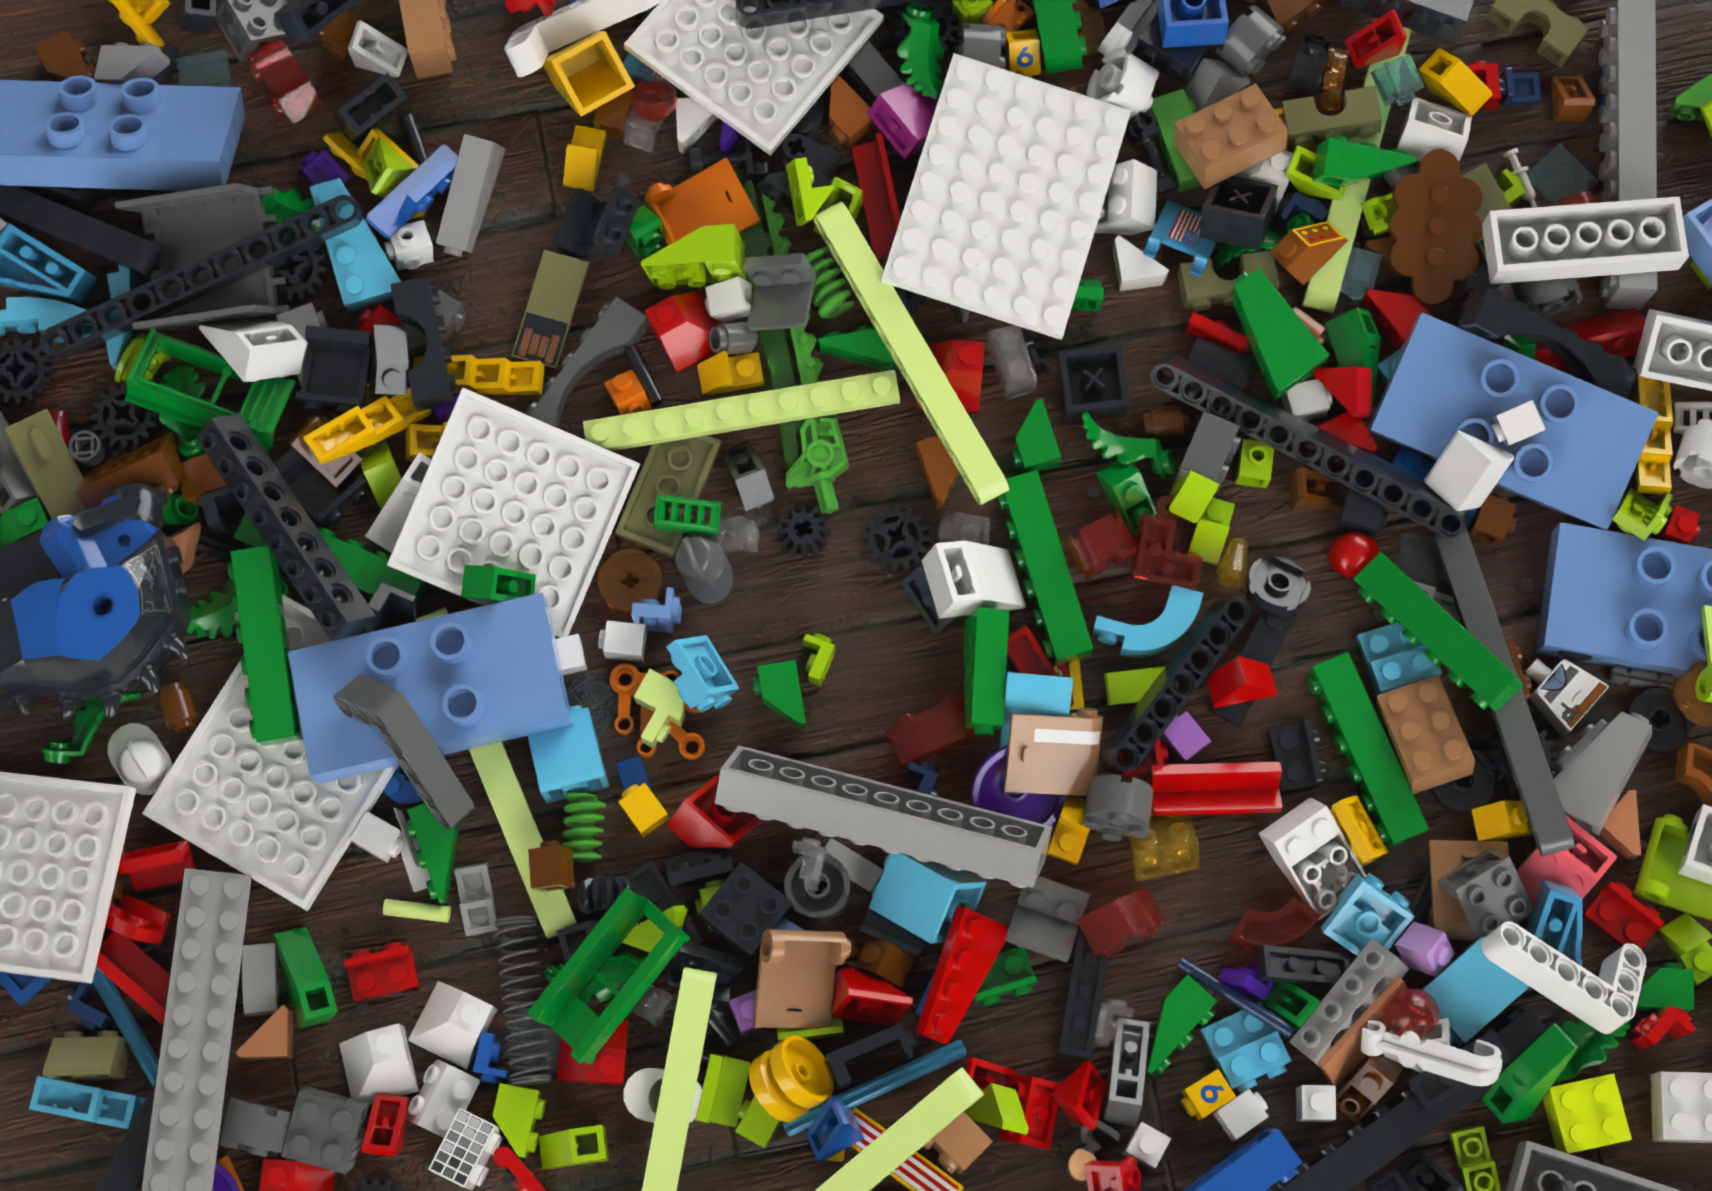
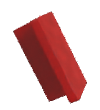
M184 840L126 852L120 859L118 870L120 875L129 873L132 888L138 891L181 882L184 878L185 868L196 869L189 842Z

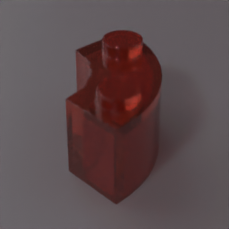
M280 37L273 39L247 55L253 64L248 67L249 71L257 83L263 81L275 99L271 104L280 118L286 116L293 125L324 106L311 82Z
M952 695L937 702V707L915 716L913 712L907 713L895 720L897 725L886 730V734L900 766L908 765L909 762L914 764L917 761H924L942 751L963 745L979 735L974 733V729L965 728V698L957 700L955 695Z
M1148 888L1130 893L1077 919L1094 954L1100 955L1105 953L1107 958L1124 950L1123 944L1130 940L1141 937L1145 941L1160 933L1158 927L1166 923Z
M1293 897L1284 907L1274 912H1258L1247 908L1242 913L1226 941L1249 950H1257L1262 945L1284 947L1306 933L1322 914Z

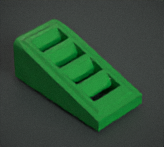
M656 495L655 531L719 535L721 502ZM666 508H672L671 520H665ZM679 508L685 509L684 522L678 521ZM692 509H698L697 524L691 523ZM705 510H711L710 526L704 525Z

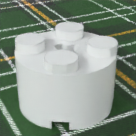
M1121 48L1112 50L1101 60L1105 63L1100 71L1094 70L1088 84L1087 96L1131 110L1129 117L1131 119L1140 111L1144 113L1151 107L1153 103L1151 94L1159 72L1128 51Z
M1700 419L1697 425H1692L1684 431L1674 462V469L1678 468L1681 471L1680 477L1683 480L1705 489H1712V420Z

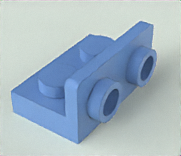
M667 587L665 605H660L659 601L653 599H642L641 603H632L631 616L633 623L645 624L647 631L674 633V625L681 623L682 605H680V597L675 596L674 588Z

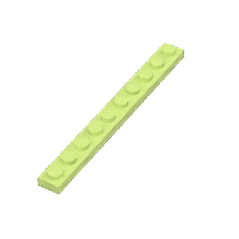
M895 370L588 420L583 421L586 441L609 451H616L899 404L900 395Z

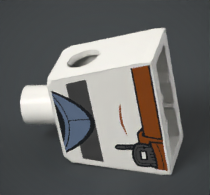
M1537 658L1525 671L1531 679L1539 684L1530 695L1531 702L1562 737L1575 727L1609 687L1606 683L1565 659L1560 661L1551 670Z

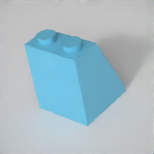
M1007 672L1004 725L1000 729L999 749L1008 746L1011 713L1069 717L1073 678Z
M580 705L570 707L573 722L571 726L528 735L540 793L547 804L566 799L565 795L568 793H589L609 787L588 707L583 709Z
M889 853L884 861L885 869L880 881L873 888L872 901L869 908L930 944L943 943L946 941L957 906L966 907L975 912L987 881L963 870L955 871L948 869L944 864L933 861L920 862L910 855Z
M1484 937L1469 944L1442 969L1437 977L1432 978L1413 996L1418 1002L1416 1004L1417 1009L1427 1019L1431 1017L1434 1020L1449 1019L1450 1043L1453 1044L1455 1042L1458 1046L1470 1040L1530 987L1486 958L1481 948V941Z

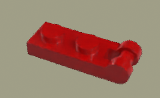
M502 1146L495 1150L493 1154L494 1162L502 1168H509L517 1177L513 1184L519 1191H548L512 1149Z

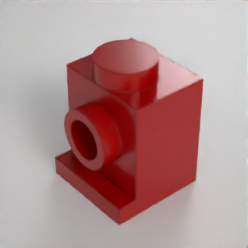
M1676 505L1668 515V520L1660 530L1657 539L1687 545L1694 544L1701 529L1697 525L1700 514Z

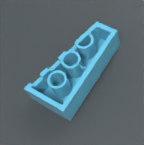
M340 178L310 186L315 206L340 195L350 196ZM353 205L342 207L340 218L346 219L351 217L354 212ZM319 218L321 228L323 229L325 220L324 218ZM364 218L355 228L325 241L343 304L348 313L363 309L366 306L370 307L371 305L393 300L390 284L401 281Z

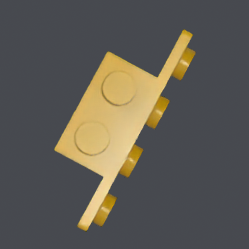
M108 0L119 10L121 20L136 33V40L140 45L142 43H151L157 45L160 51L163 50V46L166 44L151 24L170 5L168 0Z
M379 128L370 131L360 148H357L342 133H329L323 138L330 146L329 149L334 155L344 159L352 166L351 170L357 176L366 180L367 176L363 160L378 138L385 140L415 168L413 171L419 167L414 160ZM388 193V194H379V196L385 198V197L388 196L390 193ZM426 210L422 213L418 211L412 218L423 217Z

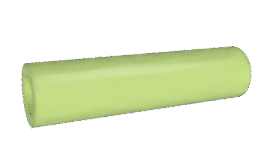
M393 899L384 900L383 915L449 923L450 906Z

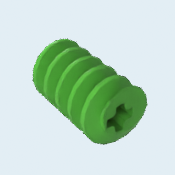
M823 247L807 254L805 257L817 274L812 296L814 297L813 304L819 308L818 313L820 317L829 319L848 311L856 302L846 301L852 295V291L849 289L841 291V288L847 282L845 279L835 280L841 274V270L839 268L830 270V267L835 264L836 260L834 258L825 259L824 257L830 253L828 247Z
M566 794V799L572 803L566 805L564 811L572 816L563 819V824L571 829L563 831L562 837L570 842L564 843L561 846L572 849L573 862L591 863L592 861L602 859V855L593 852V848L603 846V842L594 839V835L604 833V829L595 826V822L605 820V816L596 813V810L605 808L606 803L597 800V796L593 794Z

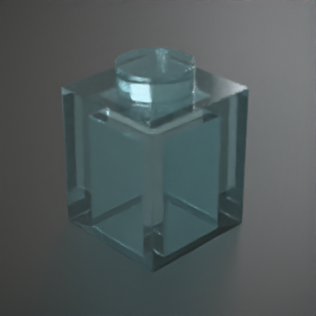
M1410 53L1386 62L1370 72L1385 106L1395 102L1399 106L1405 105L1415 100V93L1425 87Z
M1352 247L1340 292L1345 293L1347 297L1352 299H1363L1366 292L1374 288L1382 255Z

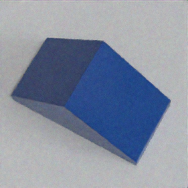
M837 1095L829 1098L806 1133L818 1162L825 1161L864 1139L853 1111Z

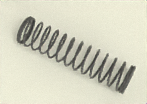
M531 915L505 917L494 922L496 928L503 929L498 931L495 936L501 940H508L499 944L497 950L503 953H510L500 957L498 960L502 965L511 966L503 969L499 975L503 978L512 979L504 982L500 988L513 992L505 995L501 1000L504 1003L515 1005L506 1008L502 1013L508 1017H519L506 1022L503 1026L510 1030H521L507 1035L505 1040L511 1043H523L510 1047L506 1051L509 1055L524 1056L514 1059L507 1064L510 1068L526 1069L515 1072L508 1077L510 1079L509 1085L513 1086L538 1085L551 1082L552 1076L549 1074L512 1078L520 1074L549 1069L551 1067L550 1065H511L518 1061L548 1056L550 1054L548 1052H510L520 1047L548 1042L547 1039H508L515 1035L545 1030L547 1028L546 1026H507L517 1021L532 1018L529 1014L506 1013L507 1011L534 1005L536 1001H508L504 999L523 993L543 990L542 987L528 989L503 987L510 983L542 977L540 974L530 976L502 974L509 970L541 964L540 962L508 963L501 961L508 957L540 951L539 949H500V947L511 943L538 939L537 936L521 938L499 936L501 933L514 929L536 927L537 918Z

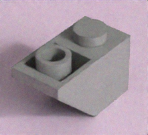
M117 42L114 45H101L94 80L98 83L124 84L135 78L153 79L169 65L170 59L160 51L157 45L151 43H142L141 46H130L121 42Z

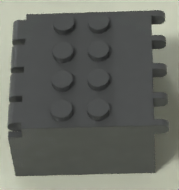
M233 183L115 202L116 209L141 213L144 235L154 234L155 239L148 241L163 248L156 266L159 265L160 270L153 271L150 277L151 281L267 229V223L277 221L276 215H265L263 195L273 193L271 186L256 188ZM266 244L256 246L253 253L254 258H262L266 254ZM231 257L226 261V271L230 272L236 269L238 265L237 257ZM273 265L156 319L132 323L133 329L151 330V328H154L156 331L173 330L202 324L284 313L289 311L290 307L289 305L279 306L276 285L286 284L285 277L275 278ZM203 270L196 276L198 285L207 282L209 272L208 270ZM175 283L169 286L167 291L169 298L178 295L180 285Z

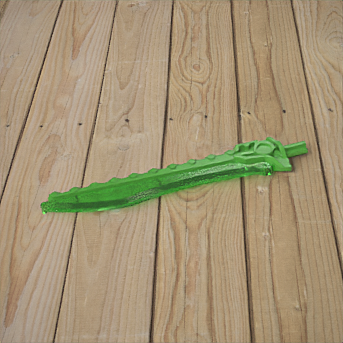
M747 180L744 184V190L760 218L753 182ZM761 190L769 233H763L761 221L739 233L745 244V258L768 256L767 247L770 246L773 247L774 255H785L791 247V242L787 237L779 236L785 219L780 213L773 212L776 202L767 198L763 194V190ZM746 273V281L752 283L754 292L755 285ZM806 326L790 328L802 385L821 382L817 381L824 365L818 357H811L817 339L812 333L804 332ZM784 329L758 330L770 368L774 390L796 386ZM836 414L808 418L801 428L803 419L780 423L785 465L790 467L786 473V488L790 490L794 487L814 486L821 514H831L833 511L839 510L832 482H835L836 478L849 467L838 420L835 418ZM799 428L803 454L800 457L796 441V433Z

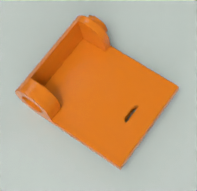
M727 157L674 188L670 184L656 183L647 189V194L644 196L648 209L662 222L664 238L668 246L702 226L735 224L738 232L741 233L761 221Z

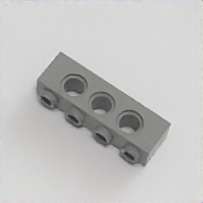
M1372 938L1289 1042L1319 1066V1060L1398 976L1402 979L1409 968L1397 956Z

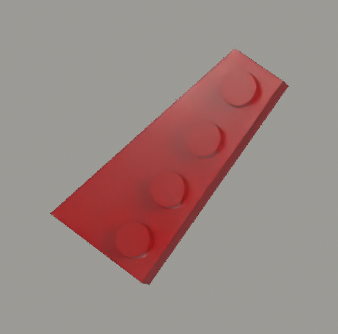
M957 906L915 1033L948 1045L1005 944L1008 926L966 907Z

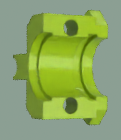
M1392 192L1386 196L1372 198L1361 204L1369 229L1373 231L1374 236L1389 231V218L1398 210L1393 203Z
M138 335L128 345L118 363L115 381L127 383V378L147 335ZM160 352L155 353L143 379L153 382L158 368L165 361H170L172 357Z

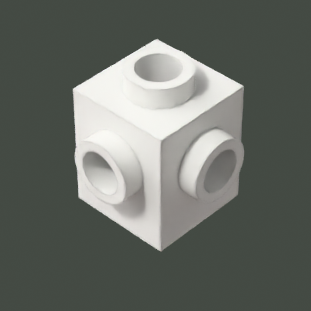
M424 220L409 224L405 223L388 239V242H384L386 256L389 261L394 260L397 271L404 269L412 270L423 264L434 262L433 245Z

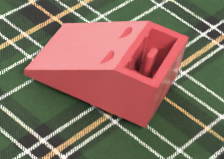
M1566 815L1575 847L1542 857L1536 845L1516 871L1534 907L1543 880L1573 888L1583 899L1616 860L1617 856Z

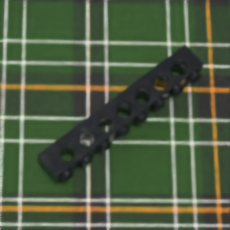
M241 414L211 418L196 439L331 642L359 635L375 617L374 612Z

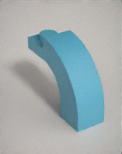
M1172 585L1165 609L1156 620L1144 625H1130L1097 616L1091 635L1097 636V640L1105 644L1115 645L1116 642L1122 643L1120 656L1139 658L1162 653L1178 643L1188 632L1198 613L1203 593Z

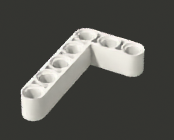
M578 0L553 11L551 16L545 17L544 15L517 28L509 38L504 50L517 76L523 77L541 68L549 52L648 10L660 3L661 0Z
M1513 922L1501 924L1481 941L1482 952L1491 962L1601 1033L1610 1034L1631 1020L1635 1015L1646 968V958L1642 950L1634 944L1627 943L1605 958L1601 965L1599 977H1597Z

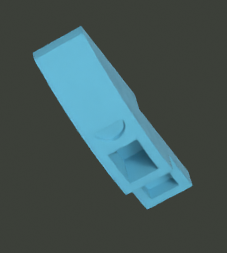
M35 297L6 298V310H0V337L4 336L5 332L17 331L21 334H32L37 332V329L42 334L47 328L87 310L57 300ZM91 322L86 323L81 328L83 338L91 335L93 331ZM57 336L53 342L64 343V339L62 336Z

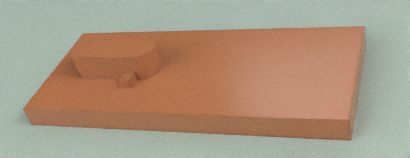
M1397 976L1319 1060L1318 1064L1329 1084L1335 1086V1089L1367 1056L1361 1052L1362 1028H1368V1021L1382 1022L1386 1027V1032H1389L1415 1003L1404 980Z

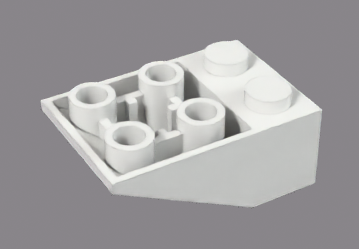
M255 317L199 325V330L244 382H255L275 377L282 378L300 374L307 342L290 324Z
M420 452L365 535L366 538L391 554L431 462L430 458Z
M969 541L937 543L921 560L939 618L971 615L977 607L1000 610H1016L1026 607L1008 549Z
M1311 797L1258 833L1273 860L1317 920H1321L1336 909L1340 903L1339 895L1357 872L1366 877L1364 870L1328 807Z

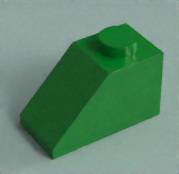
M1043 399L1036 400L1015 438L1014 449L1010 450L1015 468L1020 467L1022 474L1035 470L1039 472L1059 466L1061 455Z
M37 497L7 510L0 517V548L43 530V527L50 522Z
M465 565L461 597L499 603L533 595L536 574L492 566Z
M796 660L757 666L758 676H752L755 696L762 695L765 706L799 730L806 729Z
M1663 963L1662 968L1652 971L1642 981L1636 1010L1657 1011L1670 1005L1673 1008L1679 1007L1685 1012L1694 1010V970L1683 969V964Z

